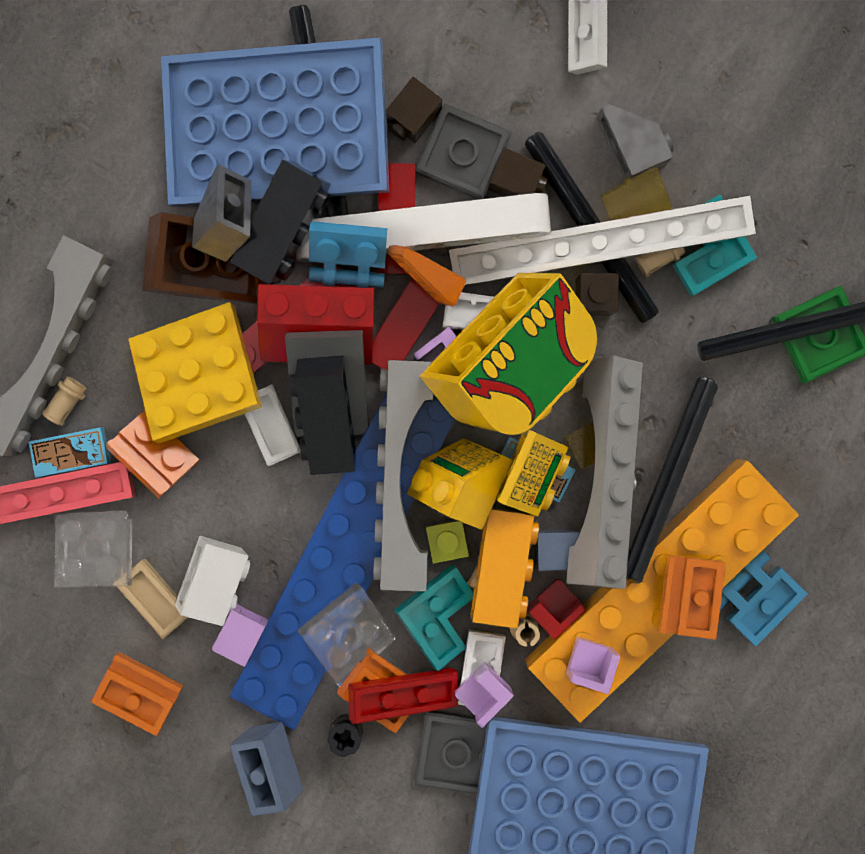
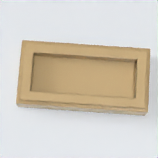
M146 559L141 560L115 583L116 587L162 639L167 637L188 618L180 615L175 606L178 595Z

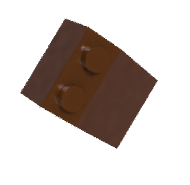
M164 212L149 217L142 291L182 297L258 304V284H264V281L231 263L234 254L225 262L192 247L194 218Z

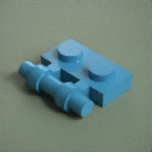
M311 221L309 228V262L324 263V268L310 267L309 282L323 283V286L335 287L336 284L357 286L358 288H384L385 273L370 272V267L385 268L388 228ZM337 264L358 266V271L337 269Z
M763 550L723 587L720 606L721 610L728 602H731L736 607L726 619L754 646H757L808 594L781 567L777 566L767 575L761 568L771 558ZM753 578L759 585L744 599L738 592Z

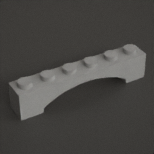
M65 235L62 236L47 266V269L53 271L54 303L44 341L23 376L0 397L1 456H16L18 452L21 453L26 448L31 437L28 431L34 419H39L43 410H45L47 406L45 397L50 387L55 386L59 382L64 370L61 365L67 353H72L80 339L78 331L83 321L88 320L92 316L96 308V301L94 299L100 287L107 285L113 273L111 265L114 260Z
M609 356L592 360L584 371L582 398L588 399L593 417L595 472L591 499L583 527L575 545L569 547L566 584L626 589L642 362L618 356Z
M388 360V369H381L380 391H387V407L380 406L379 429H386L385 444H378L377 458L378 467H384V482H377L376 504H383V520L376 519L375 542H382L381 557H374L373 574L374 580H381L380 590L426 592L428 549L419 548L406 520L401 496V462L406 438L415 416L425 401H433L432 391L419 377L432 362Z

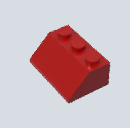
M258 284L257 325L260 362H287L286 333L363 330L365 365H372L374 288Z

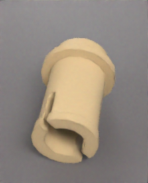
M682 247L642 254L634 259L642 274L647 278L650 274L671 261H680V256L685 254V251Z
M68 376L64 381L58 382L57 385L60 388L47 408L42 412L45 418L61 426L64 425L66 418L78 400L85 398L84 391L86 387Z
M526 613L525 619L519 618L518 629L509 627L511 635L522 646L527 647V642L530 643V646H533L540 638L538 622L530 613ZM525 624H528L529 630L521 632L525 628Z

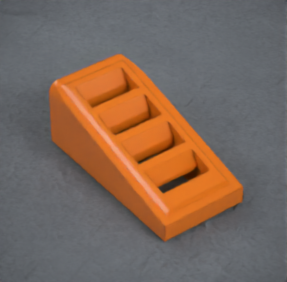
M389 245L387 253L436 302L451 307L456 305L465 286V278L408 247Z

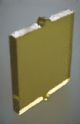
M656 166L632 179L626 177L624 183L600 195L610 221L673 210L659 169Z

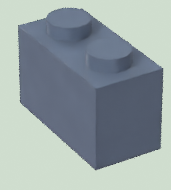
M283 722L250 727L230 745L252 816L283 812L302 793L303 787Z

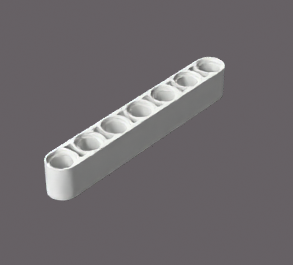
M544 193L312 220L313 222L388 228L386 253L389 245L404 246L416 251L534 238L551 233L548 195ZM309 240L303 248L298 247L296 251L297 261L309 262Z

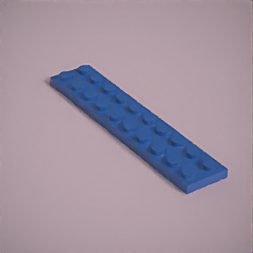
M387 392L355 452V472L344 473L268 620L252 655L229 696L278 722H283L285 726L293 730L296 729L373 580L374 557H381L382 542H375L376 519L383 520V504H376L377 482H384V467H378L377 458L378 444H385L386 429H379L380 406L387 407ZM434 394L433 401H425L419 409L404 445L401 462V496L405 516L414 500L413 497L407 494L414 474L417 472L423 459L440 450L455 420Z

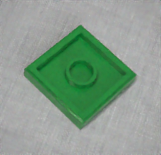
M841 285L772 317L773 323L824 312L848 306L850 302ZM860 324L783 342L802 384L865 356V334Z

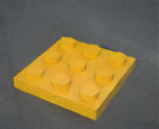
M231 302L128 339L152 441L160 444L262 408L236 308Z

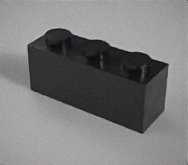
M282 159L251 220L250 237L235 252L231 263L269 285L278 284L281 280L286 281L295 267L296 261L292 259L298 247L303 248L309 240L311 221L316 212L321 214L329 202L331 194L327 191L331 183L292 161Z
M343 355L298 359L295 374H290L289 387L291 397H298L299 407H295V423L297 430L303 429L304 438L300 440L302 461H308L310 475L355 472L356 444Z

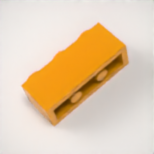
M491 508L482 531L470 612L472 622L518 629L519 618L525 619L528 597L523 596L524 582H530L533 573V560L528 559L530 544L536 545L539 532V523L533 522L534 515L522 511Z

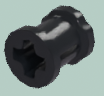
M349 714L337 717L331 725L327 738L330 750L341 757L356 753L360 747L363 734L362 724H352L349 720ZM345 729L350 730L351 737H348L346 741L341 740L340 735Z

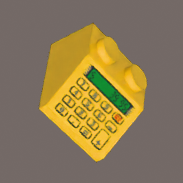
M531 430L523 432L511 457L513 462L496 497L497 501L537 517L541 509L547 511L556 492L550 489L556 475L562 477L568 467L571 456L566 455L569 447Z
M462 438L421 461L417 472L412 478L407 494L450 518L482 530L513 460Z

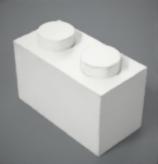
M199 536L175 603L180 615L224 626L227 616H229L233 608H236L237 595L235 593L239 581L243 582L246 579L250 567V561L247 560L248 555L241 547Z

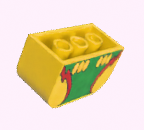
M517 273L419 377L457 421L508 435L521 434L531 429L539 420L548 416L555 402L575 386L576 379L585 371L594 357L597 346L596 327L592 317L561 273Z

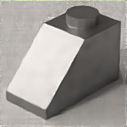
M610 104L601 107L596 118L626 183L666 166L673 158L671 153L674 151L672 140L666 131H661L657 122Z
M218 164L214 169L194 217L192 247L226 262L250 237L251 180Z

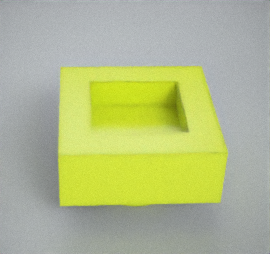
M455 520L426 526L433 564L469 557L462 522Z

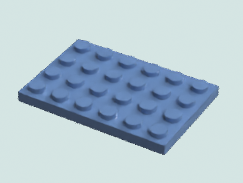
M381 38L161 56L169 206H199L214 169L218 164L250 179L251 202L261 201L282 159L292 161L331 183L327 191L331 196L390 192L384 58Z
M493 717L487 723L468 854H694L709 748L705 744Z

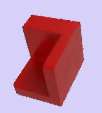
M555 579L527 606L528 612L554 640L587 610L560 579Z

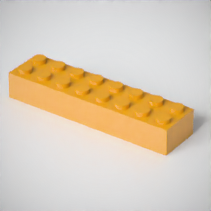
M735 459L662 529L642 582L637 584L626 580V589L599 588L583 603L587 610L555 640L551 636L547 637L525 658L528 669L581 723L674 635L673 633H660L658 631L667 554L725 562L724 587L788 527L799 514L748 460ZM577 636L613 647L620 655L609 694L570 682L565 673Z

